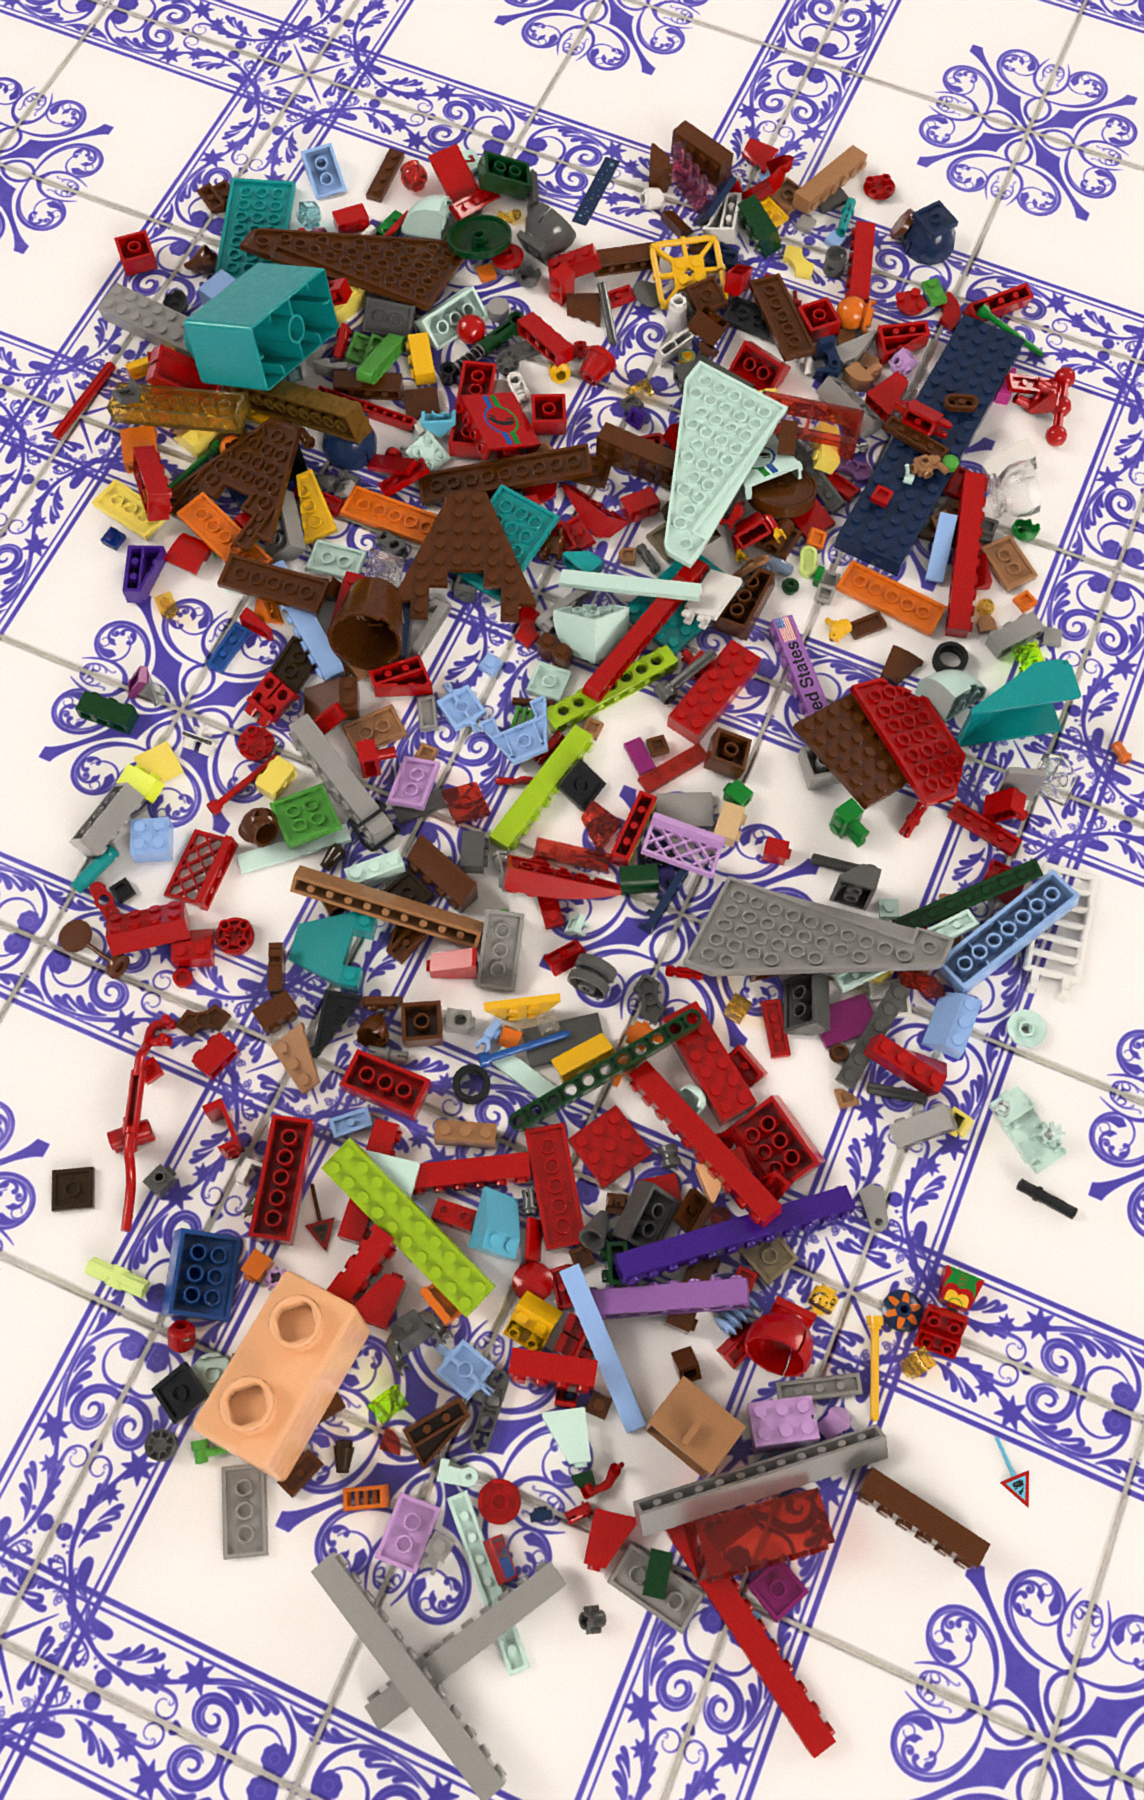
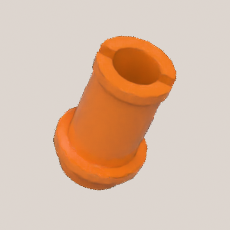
M1116 741L1111 745L1110 748L1118 757L1119 763L1125 765L1132 760V754L1127 752L1121 741Z

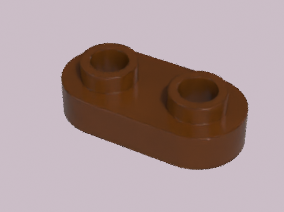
M950 393L945 396L943 407L950 412L970 413L977 409L979 400L972 394Z

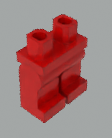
M268 671L251 696L246 699L249 703L244 711L251 717H254L259 711L262 715L256 722L263 728H267L272 722L277 723L287 708L300 698V695L275 673Z

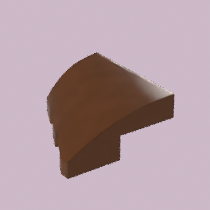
M567 293V316L578 318L585 323L588 320L596 323V327H601L599 293Z
M893 645L880 677L888 680L887 683L897 686L904 678H908L914 670L921 667L924 661L913 653Z

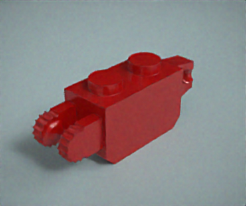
M899 398L895 402L893 408L901 413L902 423L926 436L934 434L943 439L947 438L948 433L944 429L950 430L952 423L943 418V414L916 399L904 401Z

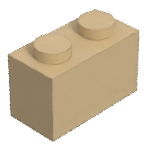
M724 801L713 832L726 837L723 845L733 847L735 841L739 842L742 831H739L740 825H745L747 815L744 814L746 807Z

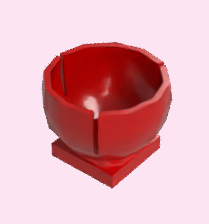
M777 1296L769 1312L755 1320L748 1329L744 1342L746 1354L755 1364L768 1372L780 1376L784 1374L785 1377H798L808 1370L812 1361L814 1340L809 1329L814 1323L817 1314Z

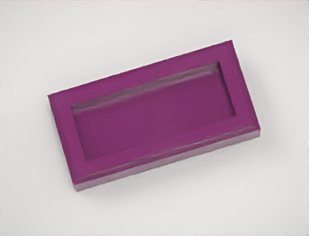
M641 737L623 744L639 776L656 770V765Z

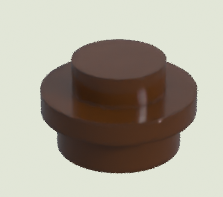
M834 1044L829 1050V1057L835 1063H843L849 1056V1051L843 1044Z

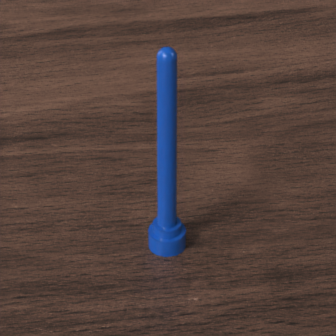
M560 1031L491 1054L484 1051L478 1053L477 1057L480 1066L487 1068L490 1067V1064H493L492 1061L568 1038L570 1031Z

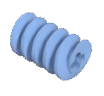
M750 1296L751 1308L728 1310V1312L723 1310L721 1312L722 1318L716 1316L714 1319L720 1330L730 1338V1332L737 1335L735 1327L743 1329L742 1321L747 1324L750 1323L747 1316L755 1318L756 1316L753 1311L756 1310L761 1313L762 1310Z

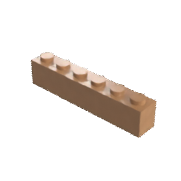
M854 145L849 147L795 191L792 206L806 215L812 210L814 211L831 194H835L839 187H843L859 171L864 170L867 165L866 159L868 154Z

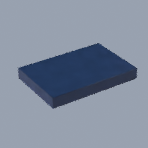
M734 176L719 184L693 223L699 226L713 216L736 183L737 179Z

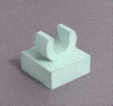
M581 913L572 915L564 933L569 936H586L581 930L582 927L589 928L590 926L585 922L586 916Z

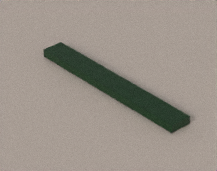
M1036 858L893 919L892 922L914 929L916 927L924 928L1044 875Z

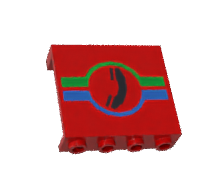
M513 392L460 396L455 406L456 412L459 414L483 461L487 459L491 451L525 448L528 454L539 450L541 443Z

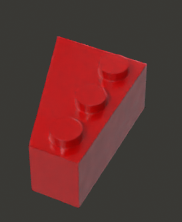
M420 654L368 671L369 681L375 697L433 695L432 683Z

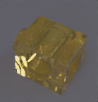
M735 992L726 1006L723 1016L741 1025L751 1008L752 1002Z
M925 1346L900 1361L902 1365L900 1368L907 1378L910 1377L911 1380L916 1379L937 1365Z

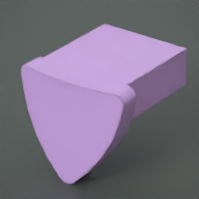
M832 1407L828 1410V1414L817 1424L818 1430L827 1440L837 1437L844 1430L847 1431L850 1428V1416L847 1409Z

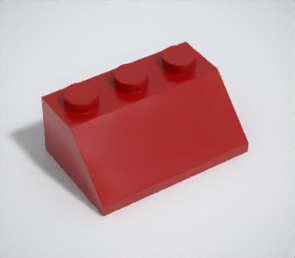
M744 340L728 370L752 383L754 388L759 391L767 388L777 389L783 383L791 366L752 341Z

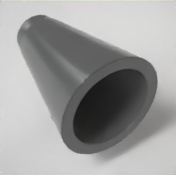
M600 1210L579 1232V1241L587 1249L601 1250L605 1246L606 1239L609 1242L615 1239L611 1235L612 1232L608 1229L610 1215L607 1211Z

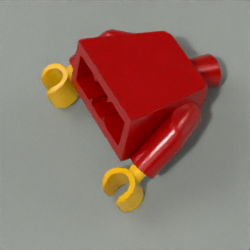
M757 511L736 524L735 531L731 535V541L734 551L737 552L735 560L742 565V558L746 562L749 560L742 550L770 535L772 532H774V538L778 543H780L778 540L780 536H784L785 539L787 538L784 531L779 529L772 515H761Z

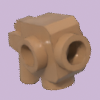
M934 454L915 457L913 464H910L911 473L916 474L917 477H924V479L930 478L934 474V469H938L944 475L949 472V469L940 461L941 457Z

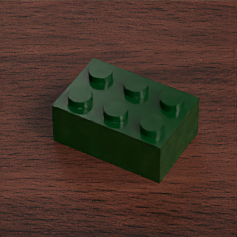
M484 150L478 163L479 188L524 201L531 188L529 163Z
M753 194L738 203L739 211L737 213L741 220L740 224L744 230L747 229L750 241L756 243L755 248L759 254L762 253L764 258H767L780 250L782 246L778 230L756 195Z

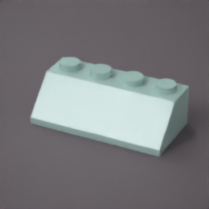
M469 286L416 319L414 323L420 333L428 332L430 345L438 351L458 338L456 327L461 317L467 314H475L482 320H485L489 315L474 286Z

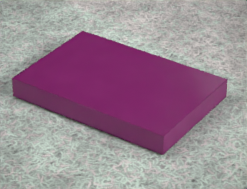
M865 993L829 1005L830 1031L819 1034L825 1049L832 1047L834 1044H841L861 1036L874 1014Z

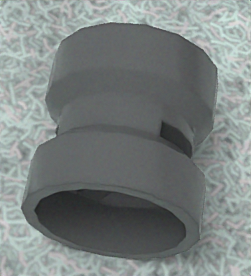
M666 1144L658 1147V1153L662 1156V1169L675 1168L682 1164L680 1157L676 1154L678 1152L677 1144Z

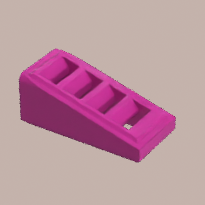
M1012 367L1009 373L1016 374V368ZM1006 378L997 392L995 403L1007 405L1012 392H1008Z

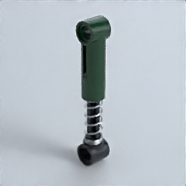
M519 311L510 313L508 320L476 342L475 348H471L470 352L467 351L465 355H461L460 359H456L455 362H443L440 365L442 384L452 386L457 382V376L460 375L463 360L477 361V358L488 356L513 336H519L517 319L523 317L524 314Z

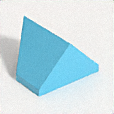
M445 410L442 413H434L432 411V414H425V411H421V426L439 438L456 425V410H452L451 413H446Z

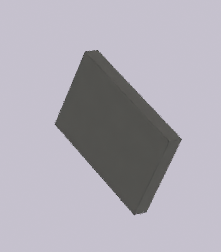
M366 297L362 332L382 336L392 333L405 336L408 340V335L412 334L416 306Z

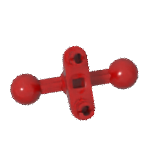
M1070 367L1059 368L1054 375L1053 382H1048L1038 377L1034 381L1033 387L1040 391L1032 397L1028 398L1017 393L1012 399L1013 404L1021 406L1029 414H1048L1051 412L1054 415L1053 426L1048 428L1045 434L1046 442L1054 447L1061 446L1067 439V431L1063 427L1064 416L1068 415L1072 408L1067 394L1068 388L1076 380L1075 371Z

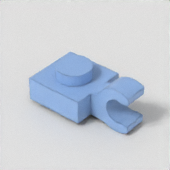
M496 1018L484 1032V1036L476 1042V1049L481 1045H486L485 1053L490 1052V1043L494 1039L497 1040L502 1033L501 1021Z

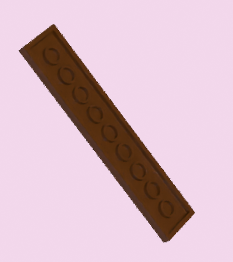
M588 443L430 471L429 474L418 479L421 504L426 506L443 503L451 490L483 491L488 495L494 494L501 484L511 490L589 477L593 476L589 447Z

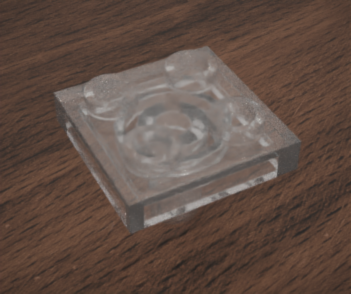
M371 548L368 553L365 577L384 579L398 589L401 584L405 558Z

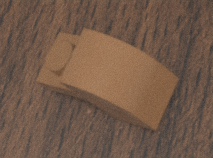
M856 361L844 369L842 379L854 391L866 392L871 390L873 382L880 378L883 366L877 362L865 369Z

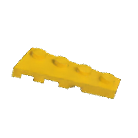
M309 469L296 475L305 544L308 545L315 542L316 539L320 540L338 532V529L313 470Z

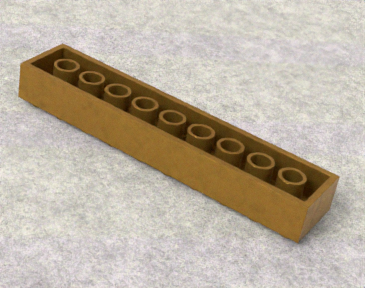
M284 379L270 391L230 387L241 407L360 444L372 431L369 419L365 416L362 405L358 401L349 400L345 397H339Z

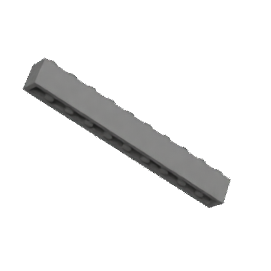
M545 1560L534 1568L536 1571L534 1575L530 1578L527 1574L516 1582L518 1586L512 1592L509 1589L505 1590L498 1596L500 1600L494 1606L490 1603L479 1611L480 1617L476 1620H473L472 1617L460 1625L463 1629L456 1635L454 1632H451L442 1639L444 1645L438 1649L433 1646L423 1654L426 1659L419 1664L421 1667L425 1665L433 1675L431 1680L436 1686L567 1585L552 1561L548 1564ZM391 1680L386 1683L388 1688L382 1693L377 1690L367 1698L369 1703L364 1706L379 1731L411 1707Z

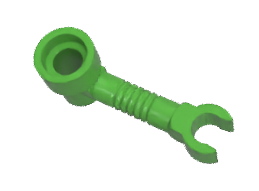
M208 1439L191 1442V1451H194L195 1464L209 1462L208 1457L229 1453L218 1446L209 1448Z

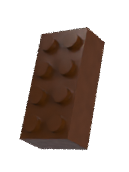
M686 120L673 130L671 156L674 159H677L716 188L731 177L734 153Z

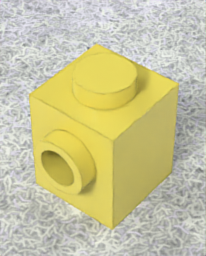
M954 1106L951 1110L959 1129L949 1134L955 1138L958 1135L964 1138L973 1125L974 1120Z

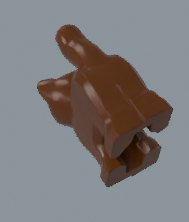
M562 527L558 528L557 536L551 537L550 534L541 546L538 554L542 561H549L551 553L556 554V560L562 559L565 546L564 529Z

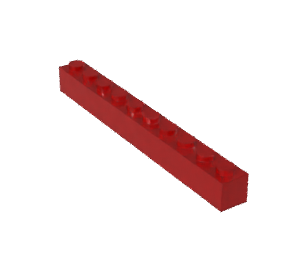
M321 385L317 388V390L358 401L362 405L363 412L369 413L370 419L413 433L415 430L416 418Z

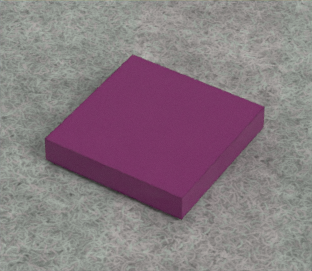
M779 1555L746 1585L776 1623L809 1593L807 1588Z

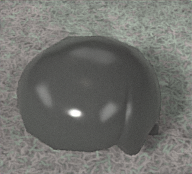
M532 265L527 267L520 266L515 272L516 281L524 288L535 287L541 277L540 269L534 270Z
M174 289L172 293H166L162 304L181 314H185L188 309L186 294L178 289Z

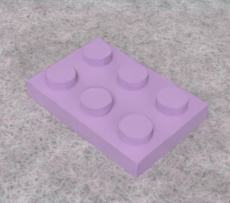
M404 756L388 796V804L424 811L441 767L440 762Z
M400 1492L375 1558L416 1575L441 1508Z

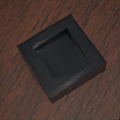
M126 877L109 887L119 904L136 895Z

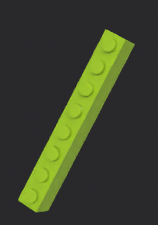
M577 725L572 727L489 835L490 844L498 849H505V851L509 852L517 849L520 843L519 840L522 836L525 837L529 833L531 824L539 820L541 811L544 808H548L552 802L551 798L554 794L560 792L556 788L559 782L578 759L583 760L586 752L589 753L594 746L592 734Z

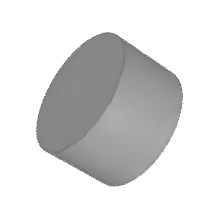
M495 297L488 302V315L491 321L502 323L508 319L509 303L506 299Z

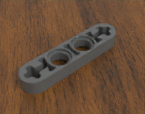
M496 1370L490 1376L488 1384L494 1389L497 1384L494 1377H499L502 1374L506 1382L500 1384L499 1390H503L502 1394L497 1391L492 1393L488 1390L492 1395H496L499 1398V1404L496 1407H490L487 1404L488 1395L486 1393L484 1395L470 1440V1447L476 1454H484L489 1449L509 1385V1376L504 1370ZM485 1416H489L493 1420L492 1426L488 1429H484L480 1425L481 1419ZM478 1429L484 1433H490L489 1437L484 1435L483 1443L486 1446L485 1448L481 1447L480 1450H477V1446L474 1444V1441L480 1439L481 1434H476Z

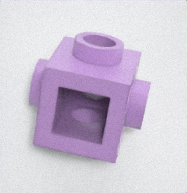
M904 347L895 352L888 361L893 374L898 371L904 376L909 375L912 369L919 364L912 352Z

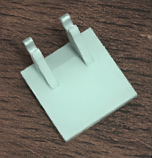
M427 431L422 436L414 435L412 439L416 440V442L411 446L406 447L403 445L400 447L401 451L404 450V455L417 461L423 457L430 471L438 470L451 458L430 431Z

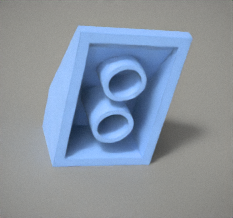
M332 143L301 151V158L316 200L347 191Z

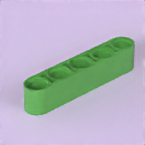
M389 333L357 368V381L376 384L405 351L407 338Z

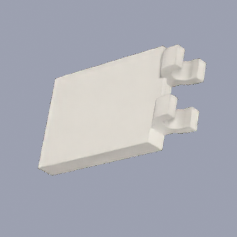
M711 569L701 582L702 591L699 602L688 601L684 606V610L681 613V616L685 617L683 620L684 624L690 625L697 615L696 619L700 622L699 628L705 630L711 620L716 621L742 585V578Z

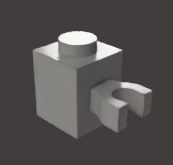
M435 1530L424 1550L429 1556L421 1562L419 1568L423 1570L427 1563H431L433 1569L430 1575L434 1576L437 1571L438 1561L445 1563L456 1542Z

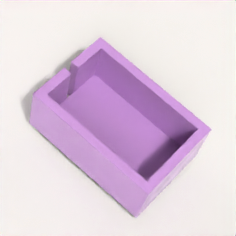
M812 1395L747 1403L746 1415L753 1454L802 1448L819 1442L820 1435L817 1420L814 1419L815 1410Z

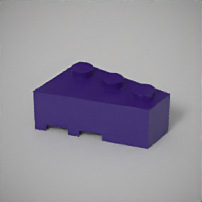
M128 545L122 589L127 603L146 602L166 563L163 560L167 554L164 546Z

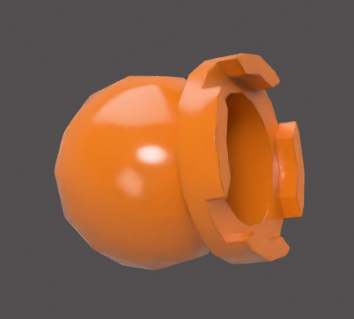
M857 296L843 298L836 308V312L842 321L841 328L846 330L860 328L862 329L861 334L868 333L869 330H866V328L871 326L874 314L872 305H876L877 301L870 299L869 303H865L862 298Z

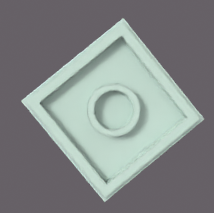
M538 660L526 688V693L536 697L545 695L546 700L559 703L571 679L572 671Z

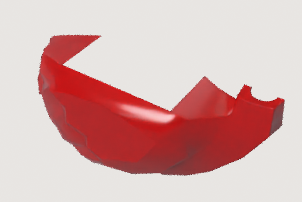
M782 155L767 161L766 165L771 176L744 192L737 180L729 193H742V199L744 200L753 194L756 195L758 200L767 198L781 187L784 182L785 173L790 172L794 156Z

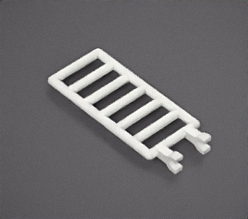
M1044 862L1041 868L1043 875L1053 869L1057 873L1090 881L1088 890L1071 886L1080 896L1087 898L1085 907L1077 905L1070 910L1084 915L1082 924L1062 918L1054 923V925L1081 931L1079 941L1043 932L1037 937L1077 948L1076 958L1034 947L1036 938L1026 946L1022 968L1030 972L1026 992L1034 994L1035 990L1038 989L1039 976H1047L1061 980L1057 1001L1065 1002L1066 998H1069L1070 983L1078 984L1080 982L1098 876ZM1036 955L1073 965V975L1032 965V956Z

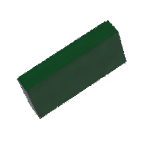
M651 1548L642 1595L665 1600L673 1553Z

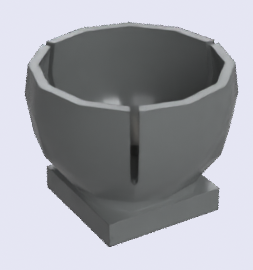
M536 202L526 216L525 232L520 230L516 236L525 252L548 267L547 260L551 259L552 255L565 252L574 242L576 232L553 208L550 209V206L543 202Z

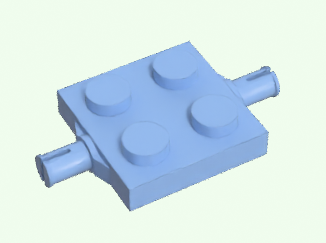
M449 682L444 683L442 687L446 690L447 694L437 700L436 703L454 731L457 732L464 727L470 726L475 734H477V731L479 733L481 728L476 721L486 716L487 711L468 684L461 688L453 689Z
M464 1339L452 1350L447 1349L442 1343L439 1344V1347H436L435 1350L444 1359L435 1373L466 1401L480 1389L488 1397L492 1395L488 1390L494 1393L495 1389L486 1381L496 1367Z

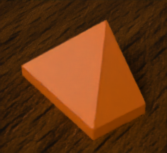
M259 598L256 599L254 613L262 621L278 625L284 624L276 603Z

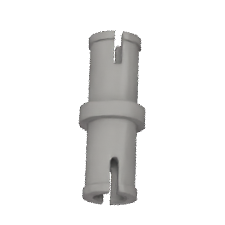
M368 1046L367 1050L375 1053H367L388 1062L394 1061L406 1064L408 1059L403 1058L409 1056L408 1051L394 1050L388 1046L386 1048Z

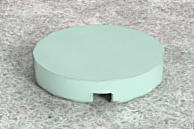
M208 1353L202 1355L192 1366L191 1369L209 1395L230 1361L219 1353Z

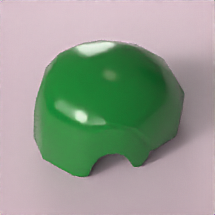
M1016 519L1011 526L1012 534L1021 542L1032 541L1041 530L1040 524L1034 525L1031 519Z

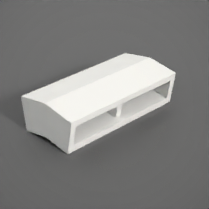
M686 328L656 351L654 361L662 367L676 357L680 350L690 347L695 335L689 331V328Z

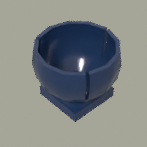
M937 200L913 212L912 224L904 233V251L910 259L919 264L931 266L943 263L954 250L956 237L954 228L957 227L959 221L940 200Z
M364 412L365 416L369 419V413ZM372 428V431L360 444L324 433L323 452L333 466L343 470L356 471L366 467L374 454H376L377 436Z

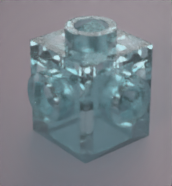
M315 201L299 202V211H297L298 222L306 229L319 227V222L322 218L320 207Z

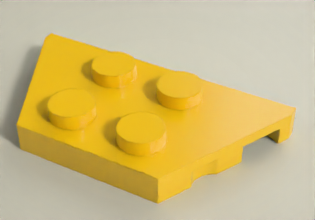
M560 993L485 1002L483 1005L485 1012L502 1020L512 1022L524 1017L528 1019L538 1018L561 1002Z

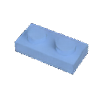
M367 1106L328 1119L335 1140L373 1127Z

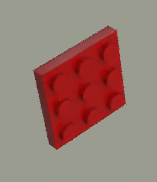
M617 1105L567 1139L570 1146L603 1190L652 1155L651 1150Z

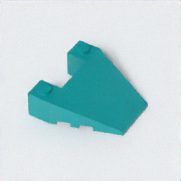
M349 912L298 924L288 960L309 973L315 974L323 981L329 982L339 990L359 994L364 974L362 968L346 965L353 936L374 940L378 919L358 912Z

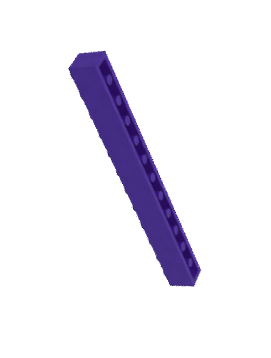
M847 1185L781 1204L782 1213L764 1228L759 1224H754L749 1218V1214L617 1253L613 1262L621 1285L625 1283L632 1285L639 1282L641 1278L648 1277V1279L659 1276L661 1272L667 1271L671 1273L684 1265L691 1267L704 1259L711 1261L720 1254L726 1253V1255H730L743 1247L750 1249L762 1241L770 1243L776 1240V1237L782 1235L783 1237L792 1236L795 1234V1231H809L815 1225L821 1224V1226H825L838 1218L845 1220L852 1216L851 1214L856 1206Z

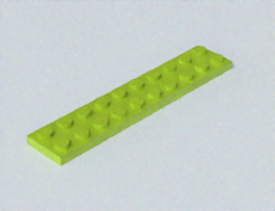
M348 1138L321 1167L378 1227L394 1238L395 1241L393 1243L466 1318L497 1287L352 1138Z

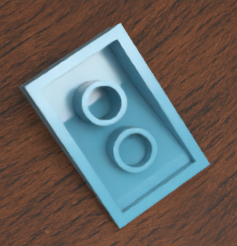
M483 1187L468 1247L498 1259L515 1260L520 1241L518 1199L491 1188Z

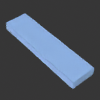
M940 512L925 581L938 584L943 583L958 515Z

